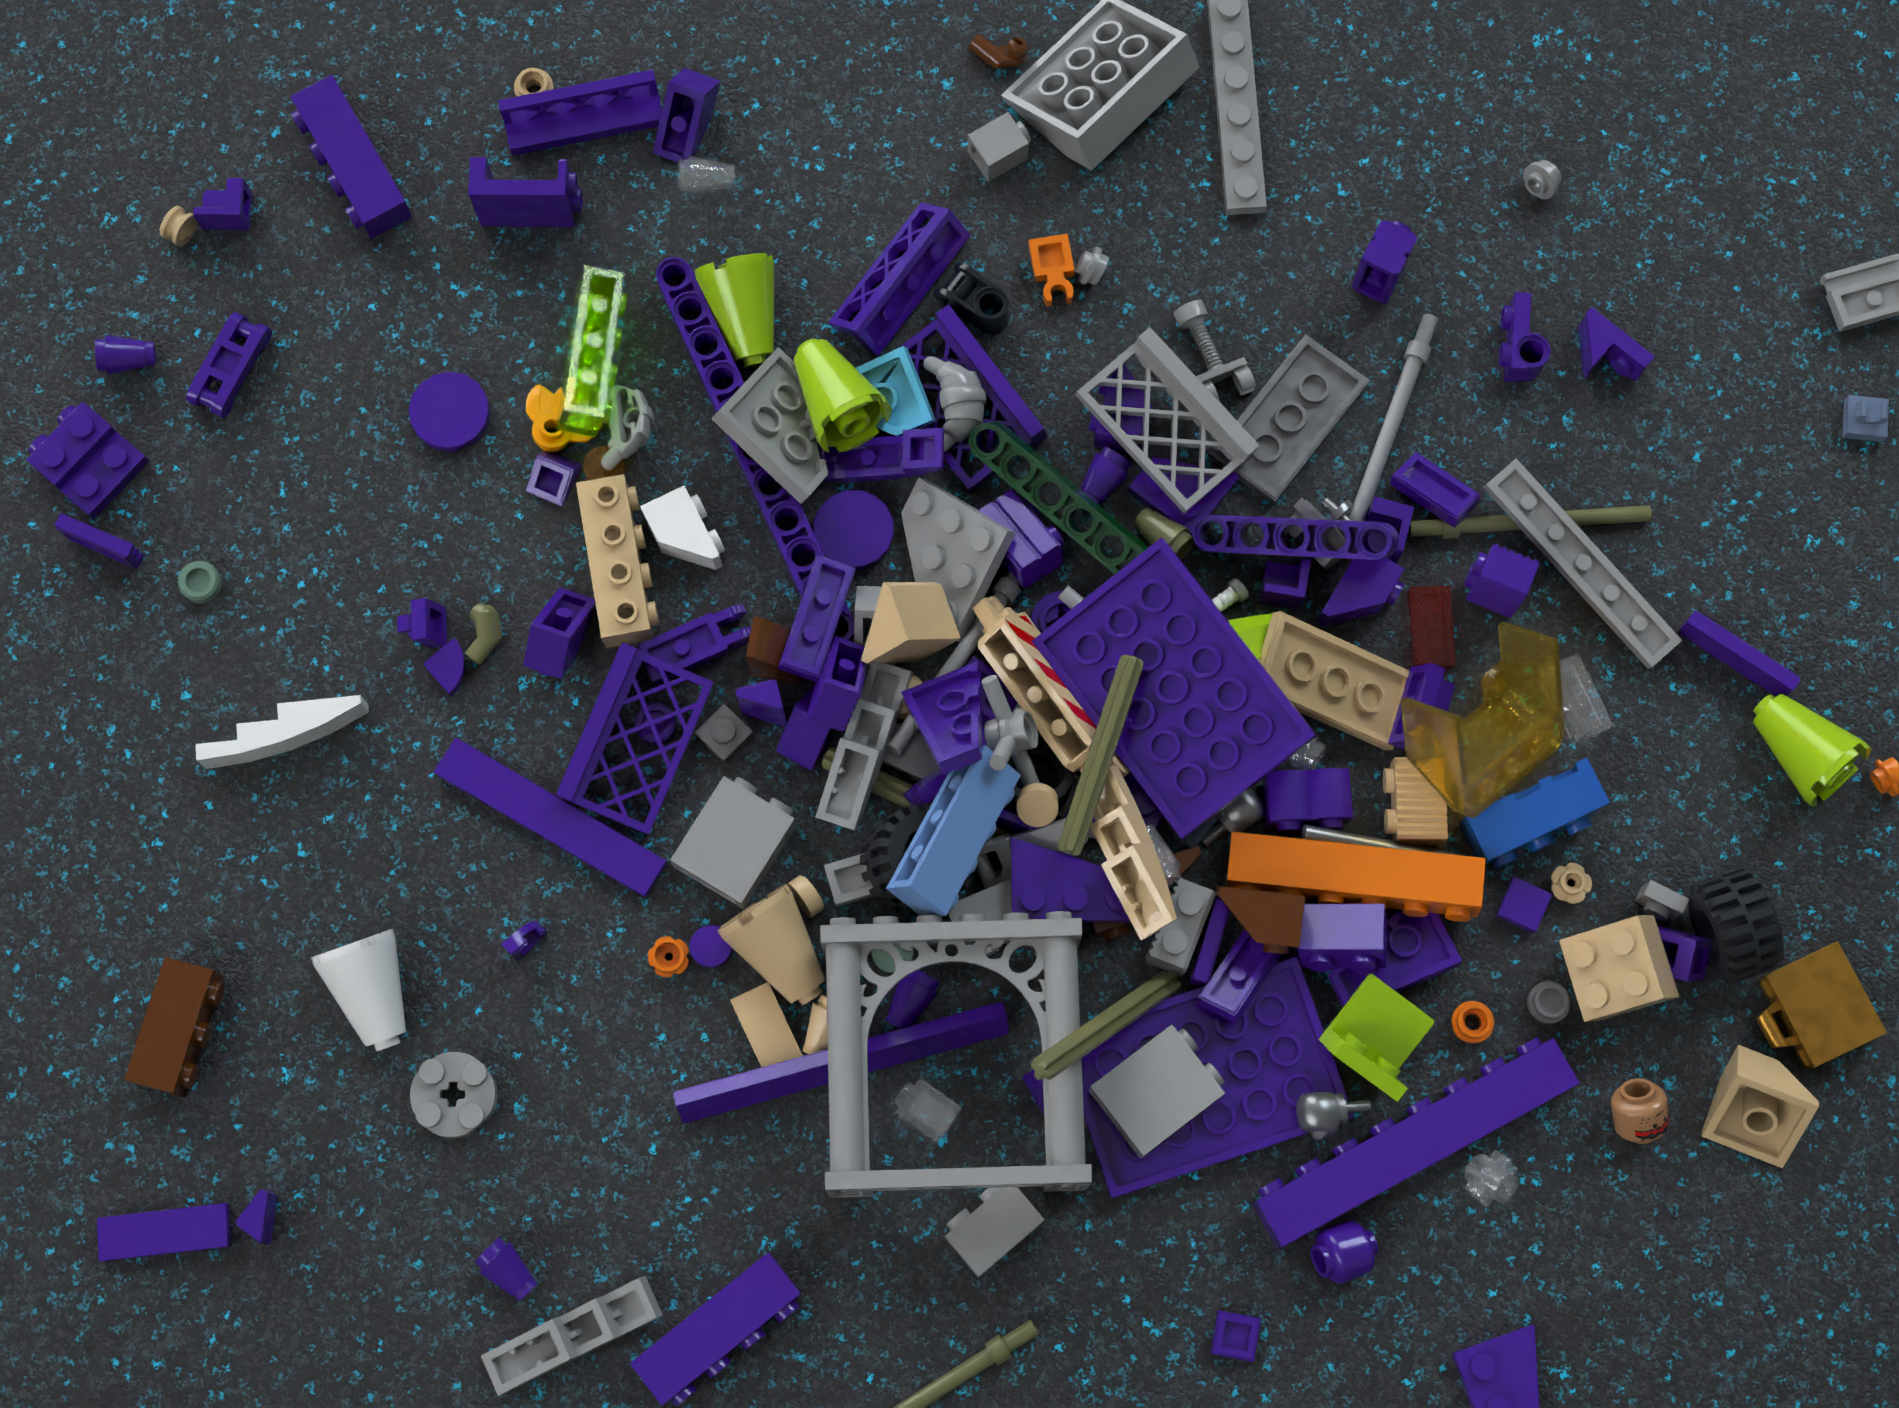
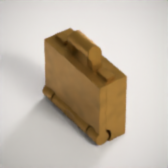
M1838 941L1758 979L1764 994L1769 998L1771 1004L1756 1017V1021L1771 1049L1794 1046L1796 1054L1806 1070L1815 1068L1887 1033ZM1775 1012L1789 1036L1786 1039L1773 1016Z

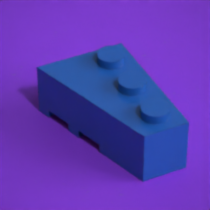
M1586 757L1576 762V765L1566 772L1554 777L1549 775L1539 780L1537 785L1516 794L1512 793L1466 815L1460 821L1459 826L1474 856L1485 858V866L1492 863L1495 869H1499L1517 860L1516 852L1530 847L1532 853L1555 843L1553 836L1567 830L1569 836H1572L1591 827L1590 819L1606 807L1610 801L1588 758Z

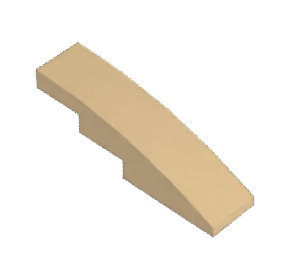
M1111 766L1094 814L1096 822L1091 824L1090 828L1107 858V861L1101 864L1140 940H1143L1177 920L1163 869L1138 806L1118 766Z

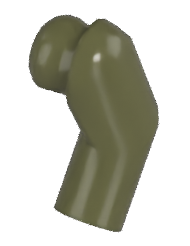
M480 603L475 605L470 611V620L474 621L477 638L464 653L465 656L478 666H481L501 641L503 635L499 614L496 609L491 605Z

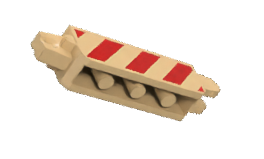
M995 596L983 598L972 608L984 627L982 630L984 635L978 640V649L1023 711H1028L1032 715L1037 730L1063 766L1072 772L1079 770L1082 772L1097 728L1033 644L1032 640L1041 633L1026 612L1015 613L1010 607L1005 608ZM1115 752L1111 766H1118L1122 776L1125 777L1130 771Z

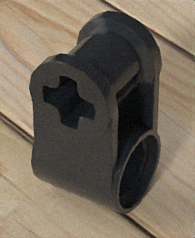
M957 262L953 268L955 273L943 288L939 287L934 291V298L943 307L949 304L958 316L978 328L981 332L994 335L1002 332L1009 323V299L1007 294L1001 288L983 278L969 265ZM988 306H996L1001 309L995 315H987L982 312Z

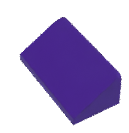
M772 679L735 690L742 715L786 727L787 722L776 680Z

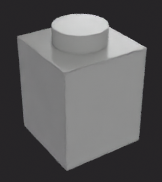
M1009 112L968 134L967 151L989 182L1028 160L1031 138L1025 126L1020 121L1015 123Z

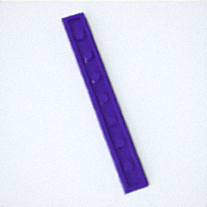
M1003 1002L993 1003L868 1038V1073L1010 1034ZM828 1049L675 1091L673 1096L681 1120L685 1124L828 1084Z

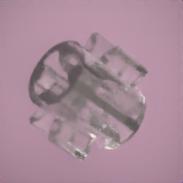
M1494 1150L1490 1158L1484 1154H1479L1471 1159L1466 1167L1465 1180L1468 1184L1465 1186V1189L1472 1193V1198L1486 1207L1491 1204L1493 1199L1499 1203L1507 1202L1515 1194L1519 1180L1515 1175L1518 1168L1511 1164V1159L1497 1150Z

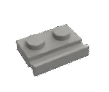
M1899 253L1824 274L1819 280L1821 286L1824 285L1826 289V299L1839 332L1899 315Z

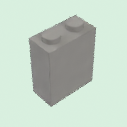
M723 776L670 861L675 869L744 910L797 825L795 818L790 816L793 810L781 801L772 798L768 803L755 795L758 789L746 780L736 777L733 782Z
M1170 1025L1091 1085L1088 1090L1140 1159L1225 1094L1220 1087L1225 1082L1219 1072L1211 1063L1205 1066L1194 1053L1198 1047L1192 1037L1183 1028L1177 1031L1173 1025Z

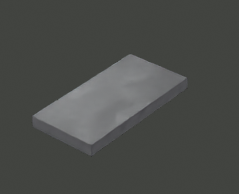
M1305 334L1237 420L1260 445L1253 457L1241 468L1238 467L1234 471L1240 476L1239 480L1274 505L1365 390L1370 380ZM1213 450L1209 459L1222 468L1231 462L1221 450Z

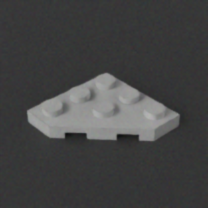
M778 347L711 419L802 504L828 475L826 460L820 459L817 440L794 361Z
M918 477L901 512L915 582H936L942 585L961 637L957 641L960 642L975 616L972 608L984 598L1016 533L929 480Z

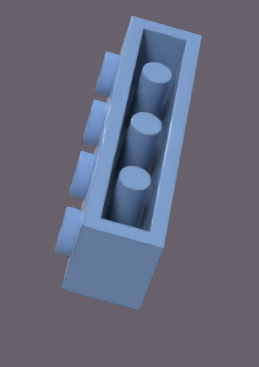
M986 745L982 746V760L948 773L886 887L888 891L920 916H946L955 907L959 899L958 893L965 879L977 866V857L983 845L992 837L996 830L995 823L1001 811L1014 796V787L1021 774L1008 763L1003 770H994L989 763L993 751Z

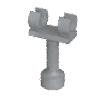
M1200 299L1194 300L1175 310L1173 315L1180 329L1188 328L1191 331L1201 355H1203L1204 362H1206L1205 364L1209 369L1208 372L1196 377L1214 397L1220 401L1213 384L1231 376L1241 396L1254 391L1253 387H1256V382L1244 357L1225 365L1222 364V360H1220L1221 358L1204 325V320L1209 314L1203 301Z

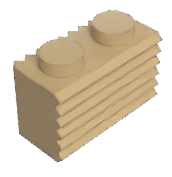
M1394 757L1390 763V768H1384L1383 791L1384 793H1391V809H1385L1384 830L1385 834H1392V841L1419 846H1440L1448 839L1445 757Z

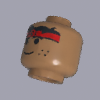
M1630 1079L1613 1093L1611 1098L1613 1125L1616 1133L1623 1139L1638 1144H1647L1661 1138L1668 1131L1670 1123L1668 1099L1664 1090L1658 1085L1646 1079Z

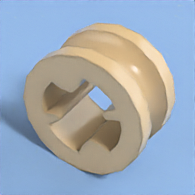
M175 206L165 215L160 226V235L168 240L172 238V242L175 245L182 247L193 237L198 222L192 213L186 214L184 208Z

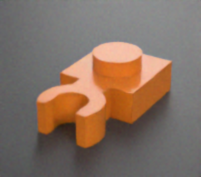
M1068 234L1030 239L1028 241V248L1035 282H1047L1043 289L1044 304L1047 307L1052 306L1051 293L1056 290L1064 292L1067 304L1072 303L1073 286L1065 279L1066 277L1074 276L1075 271Z

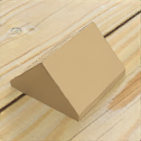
M883 582L861 661L867 664L920 662L961 639L942 585L936 582Z

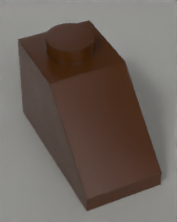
M753 616L746 654L752 677L800 684L801 677L778 669L791 629L764 618Z
M1217 885L1216 895L1253 941L1263 943L1264 952L1288 954L1289 946L1300 948L1305 896Z

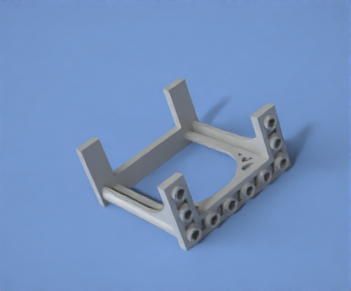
M1056 911L1046 913V919H1029L1028 913L1003 914V920L985 921L984 914H964L959 916V921L942 922V916L922 915L916 917V923H899V917L880 916L873 918V924H856L855 918L840 917L830 919V925H820L821 946L826 960L830 1172H825V1190L829 1197H873V1191L1043 1186V1192L1086 1191L1092 1183L1091 1164H1086L1082 1058L1051 1080L1043 1079L1046 1166L871 1171L867 1061L870 1026L877 1008L888 992L898 982L913 972L930 965L948 962H963L985 967L1013 984L1027 1000L1035 1015L1041 1035L1043 1053L1080 1027L1077 950L1082 938V918H1072L1071 912ZM1003 944H1007L1001 958L990 959L985 955V949L989 945L992 946L991 950H996ZM966 945H973L972 948L967 952ZM930 946H937V952L935 953ZM947 946H956L958 953L952 957L948 956L945 952ZM1022 946L1034 948L1036 961L1033 966L1022 973L1013 972L1009 967V959L1013 952ZM895 947H900L906 952H912L911 948L913 947L919 953L918 958L914 961H904L900 952ZM874 950H881L889 954L895 963L894 973L888 977L879 976L874 973L867 962L869 953ZM1041 971H1044V980L1039 979L1038 981L1042 987V992L1031 990L1028 987V981L1036 978ZM861 976L868 982L877 985V992L869 997L863 996L867 985H861ZM1043 1001L1045 1002V1012L1040 1005ZM861 1007L867 1008L863 1017L861 1016Z

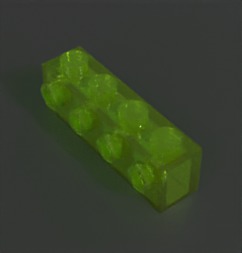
M584 265L576 288L556 424L557 430L596 437L601 423L608 424L612 400H607L608 387L613 388L617 373V364H612L613 352H618L622 337V329L617 328L618 316L623 317L627 302V293L622 292L624 273Z

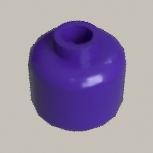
M1345 1221L1321 1230L1316 1235L1315 1243L1311 1247L1312 1262L1318 1274L1337 1284H1343L1370 1273L1374 1268L1375 1255L1378 1253V1244L1373 1233L1369 1230H1364L1355 1221Z

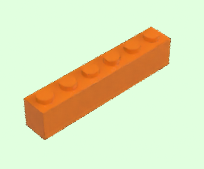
M1232 832L1226 886L1298 894L1305 896L1306 900L1318 901V904H1385V909L1403 910L1404 915L1411 917H1426L1429 912L1445 914V918L1451 921L1465 922L1471 920V917L1477 918L1482 908L1485 858Z

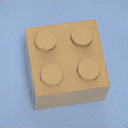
M1637 915L1559 940L1584 1022L1604 1020L1679 997L1654 915Z

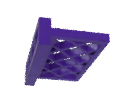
M949 304L936 314L938 317L936 320L900 346L908 348L909 353L917 348L916 355L910 354L912 361L915 362L914 366L919 376L921 363H924V360L929 357L922 356L924 342L938 332L946 342L944 358L938 359L944 362H953L969 371L976 372L981 387L986 392V398H989L993 403L991 420L983 419V423L1000 422L1009 429H1013L1017 436L1029 446L1034 444L1036 447L1048 437L1044 427ZM951 350L955 353L959 360L950 359ZM922 384L924 391L938 392L936 411L933 413L937 422H934L933 428H939L940 421H945L944 414H941V386ZM998 411L1006 421H997ZM928 425V426L923 427V428H921V429H929V428H931V427ZM989 429L988 442L985 449L994 452L996 448H993L995 431ZM965 439L948 449L958 451L956 460L948 450L944 452V459L968 491L971 492L995 472L984 463V468L971 478L967 476L961 468L964 451H972L970 445H965Z
M622 642L556 796L649 835L714 682L641 652L637 648ZM642 662L659 669L664 682L663 685L641 693L635 677ZM665 672L679 678L669 682ZM685 681L703 687L697 702L681 709L671 689L672 686ZM633 684L637 695L626 699ZM667 689L675 711L652 720L644 698ZM640 700L648 722L625 731L619 717L622 707ZM693 710L686 725L682 714ZM678 716L684 731L680 741L663 747L655 725ZM617 722L621 733L610 737ZM651 727L659 749L636 758L627 736ZM623 738L632 760L609 769L603 756L606 744ZM676 748L670 763L666 752ZM662 754L668 769L665 777L647 785L638 763ZM601 761L605 771L594 775L597 765ZM634 765L643 787L620 796L611 774ZM607 776L615 798L600 805L585 799L584 796L590 782ZM660 786L656 798L653 801V798L649 790ZM645 792L651 805L645 823L628 817L622 801ZM618 803L622 814L606 807Z

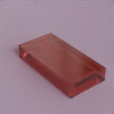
M1450 586L1409 587L1407 595L1412 667L1433 663L1442 668H1454L1456 661Z

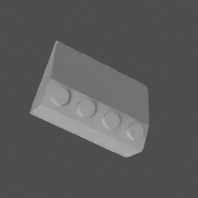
M1101 0L1018 78L1001 97L1006 104L1065 156L1092 171L1200 67L1186 33L1121 0Z

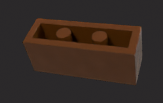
M164 957L124 1078L125 1081L173 1095L185 1096L186 1090L193 1087L198 1075V1065L195 1062L199 1049L207 1045L211 1035L212 1026L208 1022L212 1009L219 1006L224 995L225 984L222 983V974L213 969Z

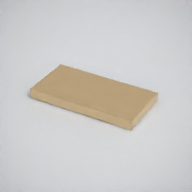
M1282 611L1274 612L1262 646L1259 661L1295 708L1309 717L1385 751L1393 750L1394 746L1388 744L1409 670Z

